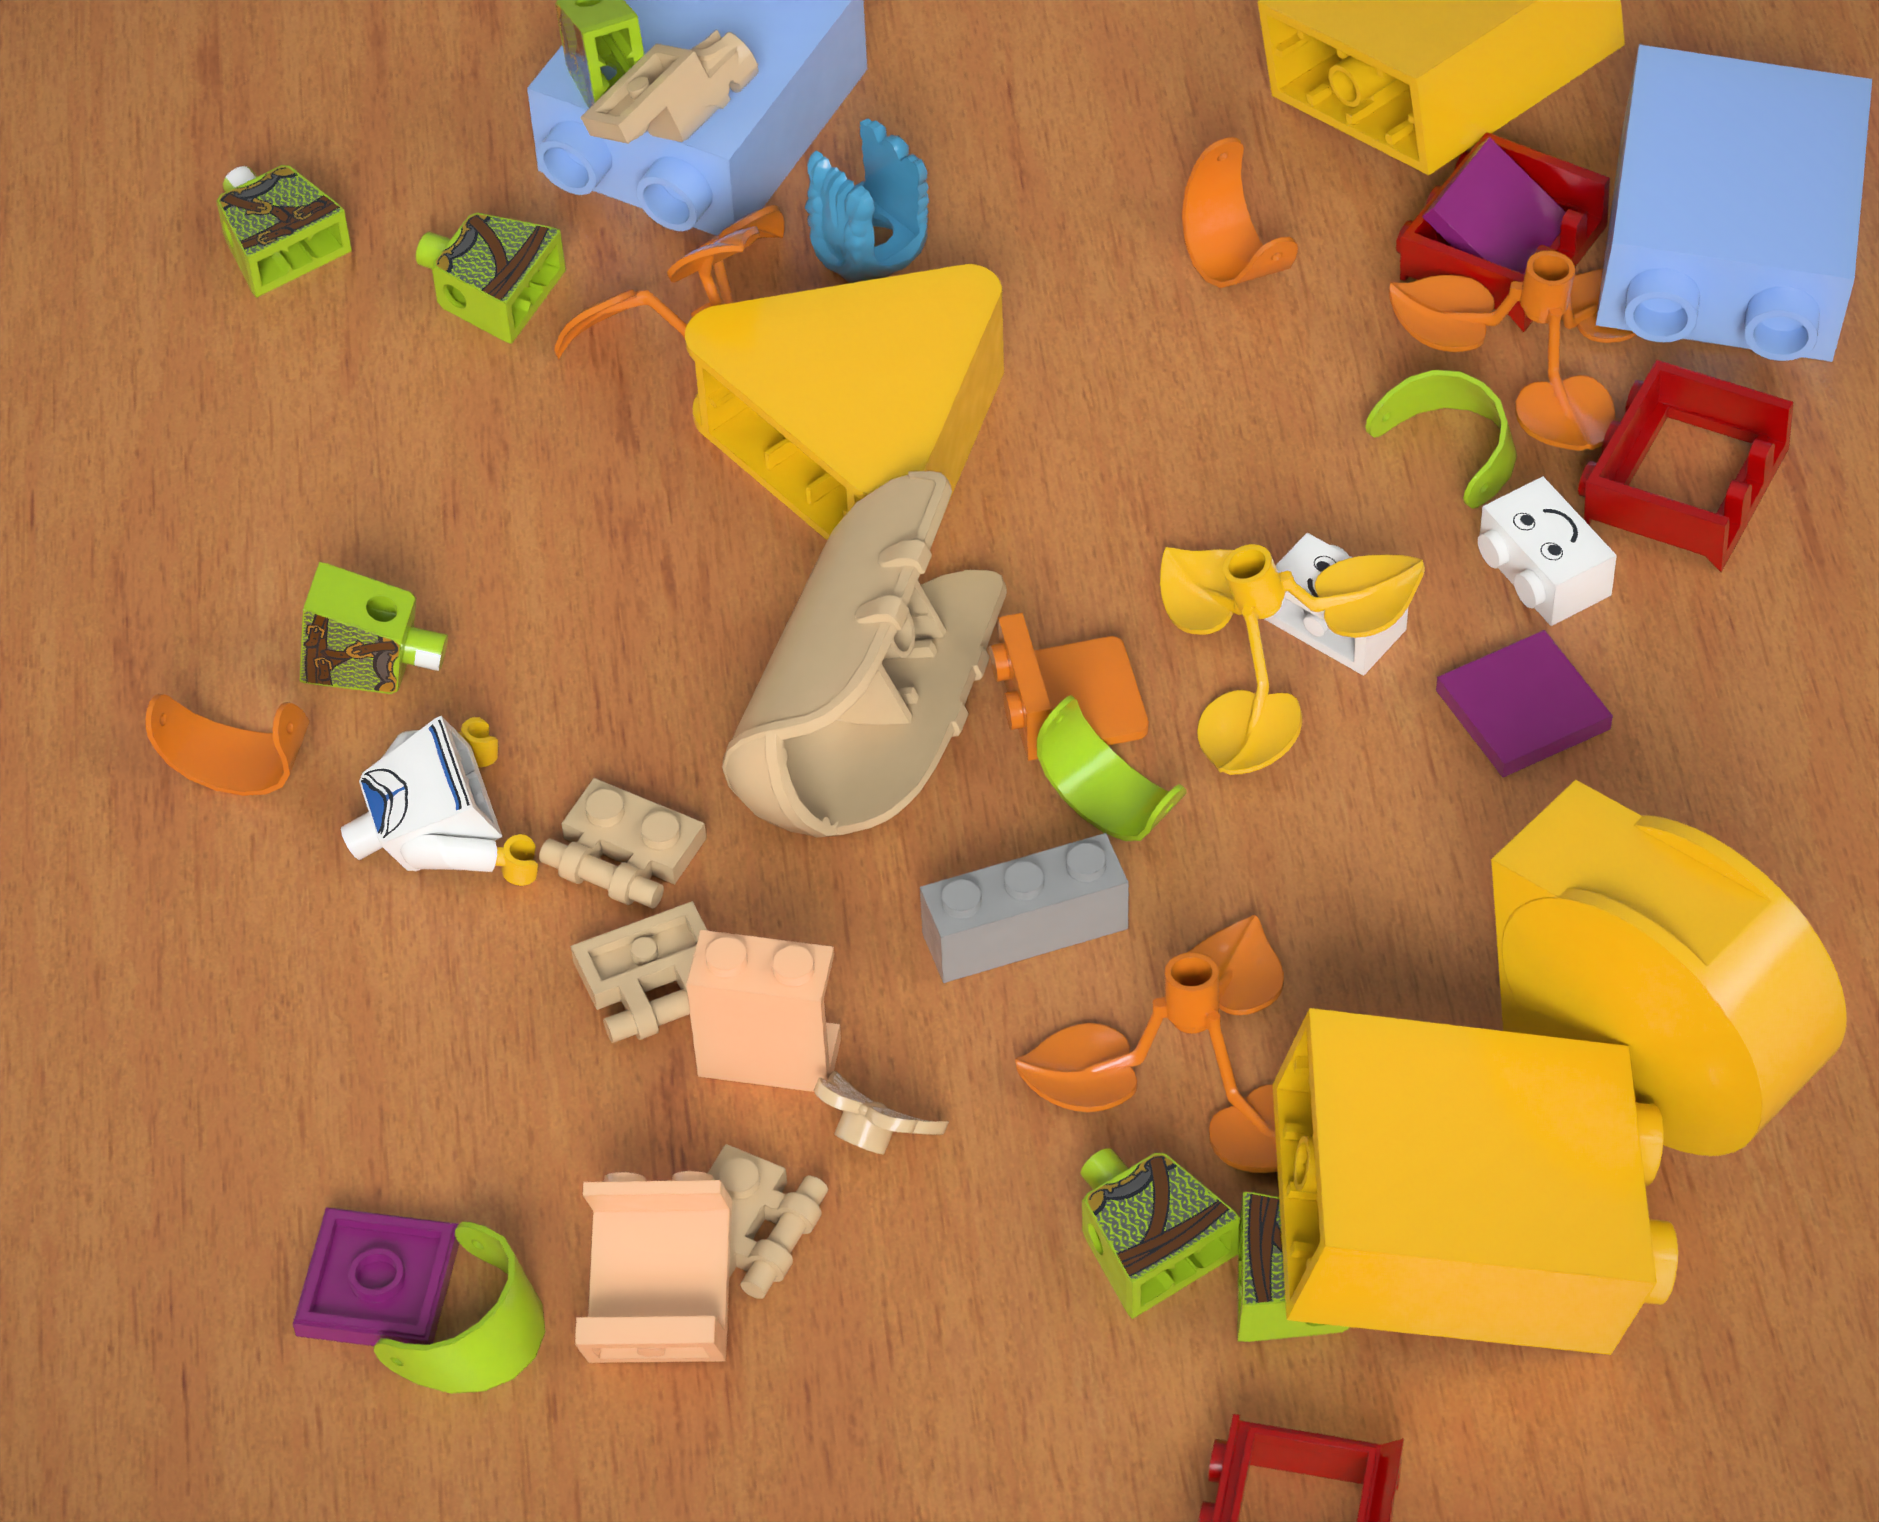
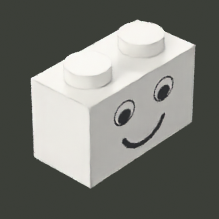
M1544 477L1482 507L1481 528L1478 537V547L1482 557L1489 566L1498 568L1515 586L1520 600L1527 607L1535 608L1550 626L1612 595L1617 555Z
M1306 533L1275 566L1278 573L1291 571L1297 584L1310 595L1318 597L1315 590L1317 576L1329 566L1352 557L1342 548L1336 545H1329ZM1286 591L1280 609L1271 617L1264 619L1364 676L1407 630L1408 608L1402 617L1385 631L1367 637L1353 638L1332 632L1325 622V610L1313 612L1290 592Z

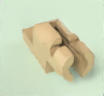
M717 29L703 42L690 50L655 44L580 118L590 136L629 144L632 140L637 139L648 131L654 137L683 142L689 139L718 109H723L730 102V89L740 93L758 74V64L749 48L736 35L727 32L721 38Z

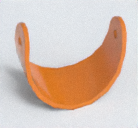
M1236 137L1220 139L1212 143L1200 155L1193 166L1186 184L1182 209L1184 241L1191 262L1206 282L1219 288L1290 269L1298 252V245L1295 239L1291 237L1276 238L1265 245L1261 243L1250 219L1244 198L1241 179L1244 147L1241 140Z
M165 694L153 696L147 707L145 718L147 736L156 752L168 766L195 783L215 791L242 796L266 795L284 786L291 773L310 720L301 708L293 703L285 702L278 707L275 713L272 727L273 733L243 730L214 722L193 713Z

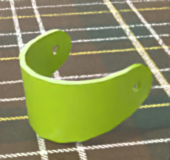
M1432 370L1408 377L1388 391L1375 405L1367 419L1366 432L1374 438L1380 437L1396 425L1418 413L1443 408L1468 410L1492 420L1500 429L1499 444L1487 463L1469 482L1463 497L1464 503L1472 509L1478 508L1495 496L1510 479L1517 458L1512 434L1501 400L1484 382L1459 371Z
M1072 695L1067 696L1054 708L1040 728L1037 737V757L1045 776L1060 797L1079 816L1103 833L1123 841H1141L1187 793L1181 784L1176 785L1170 791H1166L1130 767L1095 733L1084 718L1078 701Z
M461 1222L455 1229V1236L463 1248L472 1255L508 1274V1280L498 1302L477 1324L454 1338L430 1345L407 1344L381 1338L374 1345V1353L377 1358L394 1373L418 1385L447 1393L484 1392L513 1380L536 1358L545 1334L543 1304L505 1237L486 1226L472 1222Z

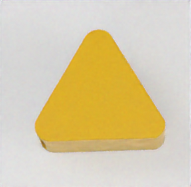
M963 264L708 307L693 316L685 329L686 349L690 357L695 361L698 394L693 402L695 426L703 436L826 540H828L833 529L858 501L891 479L909 475L908 472H940L950 482L953 494L1004 375L1001 282L991 270L975 264Z

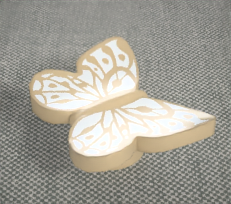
M836 1071L830 1074L828 1081L818 1078L814 1088L816 1096L824 1103L843 1110L834 1134L853 1145L878 1154H885L893 1132L943 1135L949 1121L922 1120L891 1110L884 1104L874 1102L861 1094Z

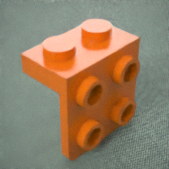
M1023 613L998 617L999 643L989 645L991 667L995 681H1004L1007 692L1003 693V701L1010 730H1019L1028 761L1038 759L1037 737L1043 723L1054 708L1070 695L1078 701L1084 718L1107 745L1139 740L1148 734V717L1124 643L1120 638L1108 636L1034 651Z

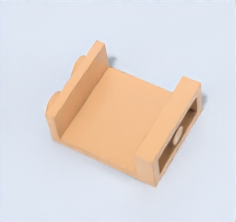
M700 930L686 984L698 1077L814 1092L818 1078L828 1081L830 1074L834 1072L841 1042L840 1024L826 1023L824 996L834 958V947Z
M685 1171L675 1173L672 1176V1181H646L645 1177L639 1174L617 1172L605 1175L604 1182H584L583 1197L594 1211L588 1317H576L575 1345L588 1363L726 1361L732 1199L722 1181L714 1180L712 1175L704 1172Z

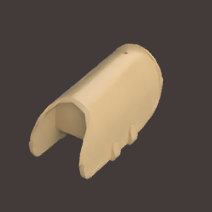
M908 472L909 475L891 479L858 501L833 529L805 584L722 760V768L729 788L757 817L790 832L818 838L857 832L886 822L897 815L920 793L937 767L951 737L959 736L969 714L965 708V703L973 682L980 680L986 670L990 658L986 648L1006 597L1007 589L1002 576L997 572L989 570H964L939 576L920 585L918 578L927 569L932 556L930 549L952 494L950 482L940 472Z

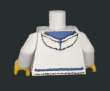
M439 716L420 730L400 733L382 758L365 770L359 780L369 812L341 827V834L348 849L358 860H362L379 849L384 848L407 871L432 869L492 872L495 866H502L501 872L503 877L509 883L519 886L534 882L538 872V863L532 860L535 857L536 846L527 835H514L507 839L504 847L496 846L495 840L501 838L502 834L478 767H487L497 760L498 739L489 736V725L480 717L467 719L462 724L461 732H457L442 716Z

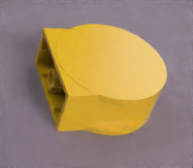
M1575 779L1491 859L1503 1031L1629 1046L1635 1102L1658 1106L1663 1120L1664 1146L1681 1152L1703 1156H1720L1740 1150L1836 1054L1841 1046L1846 1032V1003L1837 971L1820 938L1795 904L1770 878L1745 857L1716 838L1678 821L1657 816L1640 815Z

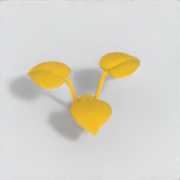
M1249 544L1235 550L1189 551L1169 547L1164 549L1160 572L1161 596L1166 612L1177 628L1191 634L1206 635L1215 633L1229 622L1233 613L1243 615L1246 622L1257 681L1256 694L1247 690H1235L1225 693L1206 707L1198 723L1197 734L1200 747L1205 756L1220 773L1224 772L1229 775L1250 773L1274 763L1293 746L1302 727V711L1297 698L1288 693L1268 695L1269 680L1258 619H1265L1274 615L1280 609L1285 592L1288 591L1311 611L1321 612L1325 610V622L1328 628L1335 634L1353 638L1378 634L1394 625L1409 607L1425 572L1422 559L1404 555H1367L1339 561L1326 568L1317 576L1315 590L1318 597H1314L1295 582L1291 571L1278 573L1270 552L1261 545Z

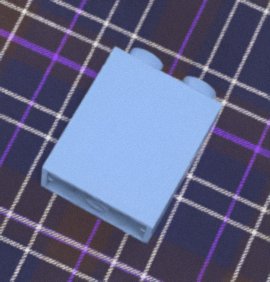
M625 0L638 16L644 55L655 44L690 50L703 42L717 29L721 38L727 32H731L745 43L758 64V74L740 93L730 89V102L723 109H718L689 139L678 142L654 137L646 131L642 136L627 144L590 136L580 118L589 108L568 71L563 46H561L527 88L538 171L543 172L552 183L569 193L585 195L595 191L642 208L655 222L668 229L687 231L694 227L717 236L736 221L765 206L867 71L864 1ZM600 67L607 80L615 76L616 71L612 67Z
M1639 44L1621 133L1596 326L1629 330L1639 337L1653 342H1673L1687 339L1753 350L1764 358L1777 361H1789L1804 357L1833 362L1855 280L1872 79Z

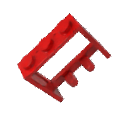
M1486 132L1471 151H1465L1461 154L1455 165L1454 172L1442 186L1437 185L1433 188L1425 207L1414 221L1408 220L1403 225L1397 237L1396 252L1400 254V280L1406 281L1408 277L1420 280L1439 275L1471 278L1480 282L1491 293L1494 300V310H1496L1508 296L1511 283L1514 281L1523 282L1525 275L1451 247L1422 217L1475 149L1490 137L1566 212L1563 216L1560 234L1549 247L1541 244L1535 253L1541 251L1562 253L1571 259L1575 267L1608 225L1610 177ZM1517 301L1507 314L1523 332L1533 322L1526 316L1520 301Z
M1656 360L1645 380H1636L1632 385L1626 402L1625 415L1621 422L1613 420L1610 423L1603 440L1602 455L1597 463L1589 461L1584 468L1578 487V495L1585 497L1584 521L1590 525L1591 521L1595 520L1703 555L1722 573L1789 450L1794 402ZM1667 418L1752 444L1748 457L1735 480L1731 481L1717 513L1629 486Z
M1233 1414L1228 1441L1215 1439L1211 1454L1208 1481L1219 1483L1216 1502H1202L1198 1522H1239L1250 1465L1363 1484L1357 1522H1392L1394 1499L1400 1482L1404 1438L1378 1444L1241 1421L1240 1415Z

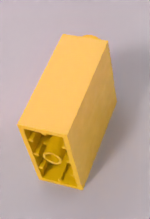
M1621 0L1257 1L1272 96L1427 175L1432 174L1477 144L1486 132L1492 134L1625 45Z
M1309 1008L1272 1085L1287 1320L1611 1355L1644 1303L1662 1305L1667 1301L1673 1289L1677 1272V1236L1671 1222L1649 1219L1645 1187L1653 1182L1659 1169L1664 1139L1663 1120L1657 1105L1635 1102L1629 1046Z

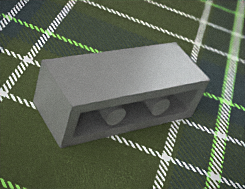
M1100 834L921 886L922 934L942 982H950L1128 929L1129 882L1107 834Z

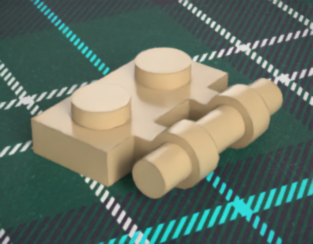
M593 778L562 822L564 839L572 843L565 845L556 840L547 839L540 850L539 860L558 869V874L561 878L576 884H580L585 880L607 889L609 897L621 903L630 905L636 901L654 909L663 896L664 886L650 880L653 875L675 885L707 839L705 823ZM604 855L621 862V864L616 866L600 858Z
M693 901L571 946L573 962L596 1010L622 1001L626 1010L603 1019L607 1035L612 1043L636 1035L638 1040L659 1033L658 1026L690 1014L686 984L700 930H707ZM677 981L681 990L653 1001H648L644 992Z
M725 1144L707 1174L712 1175L714 1180H721L732 1199L729 1278L736 1267L747 1271L740 1284L741 1288L748 1295L762 1299L773 1282H780L784 1279L793 1264L792 1250L801 1235L811 1233L820 1219L822 1212L819 1205L826 1196L828 1187L822 1180L814 1176H806L796 1192L784 1194L782 1191L787 1184L786 1168ZM765 1220L776 1224L767 1240H760L758 1242L753 1240Z

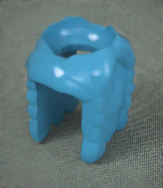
M868 118L860 122V136L862 139L865 168L864 181L854 186V181L848 180L845 173L839 171L837 167H831L829 159L817 150L810 155L807 163L810 186L807 192L808 200L805 209L809 213L807 221L810 226L812 246L817 258L826 268L838 273L848 283L885 278L905 269L922 252L927 239V223L929 220L927 217L929 212L927 208L929 203L927 191L929 186L926 181L928 172L925 163L915 154L909 155V146L900 136L890 135L887 137L886 127L876 120L871 121ZM873 227H885L893 230L892 237L886 243L874 247Z

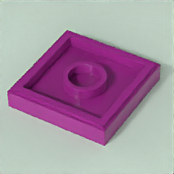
M1489 137L1475 149L1422 217L1453 248L1525 275L1527 262L1535 254L1537 248L1541 244L1549 247L1560 234L1561 222L1566 212Z
M1545 630L1437 677V693L1502 777H1506L1611 730L1613 715Z
M326 1207L293 1321L296 1336L374 1346L381 1338L407 1344H433L460 1244L455 1236V1229L459 1224Z

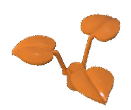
M770 205L748 214L698 249L682 257L669 268L667 276L673 283L697 271L699 273L710 302L691 313L692 317L708 307L734 303L723 260L738 252H743L746 247L759 238H783L785 221L778 206ZM712 266L714 267L721 298L711 276ZM634 289L595 303L576 315L562 329L554 352L559 360L569 343L580 333L617 313L641 305H648L682 334L684 339L687 324L649 290L635 292Z
M1555 251L1537 252L1527 262L1524 281H1514L1511 283L1508 296L1494 312V300L1491 293L1480 282L1471 278L1439 275L1409 283H1390L1389 298L1399 322L1415 339L1440 351L1463 352L1480 347L1485 341L1486 326L1499 325L1517 301H1520L1529 319L1537 323H1549L1548 378L1550 382L1530 383L1519 392L1515 402L1517 421L1528 435L1540 442L1555 447L1582 451L1585 449L1594 450L1603 445L1606 431L1610 423L1615 420V407L1609 392L1593 377L1577 375L1562 380L1559 373L1561 320H1563L1565 328L1572 329L1577 326L1584 337L1596 342H1622L1636 336L1635 333L1629 330L1596 326L1603 269L1575 275L1573 262L1564 254Z
M1256 915L1218 931L1187 953L1177 955L1167 963L1164 972L1165 997L1153 1000V1013L1137 1047L1130 1052L1129 1042L1126 1037L1116 1029L1103 1024L1085 1023L1062 1029L1047 1037L1031 1052L1015 1058L1018 1074L1042 1098L1069 1110L1098 1112L1116 1107L1135 1094L1137 1090V1077L1131 1067L1138 1066L1144 1062L1164 1018H1168L1178 1030L1185 1033L1195 1034L1208 1029L1228 1101L1233 1105L1220 1110L1211 1119L1209 1125L1210 1145L1222 1161L1236 1169L1253 1173L1278 1172L1273 1084L1256 1088L1246 1098L1240 1094L1222 1034L1221 1016L1219 1014V1009L1231 1015L1252 1014L1270 1006L1282 993L1284 986L1283 968L1278 956L1268 942L1260 920Z

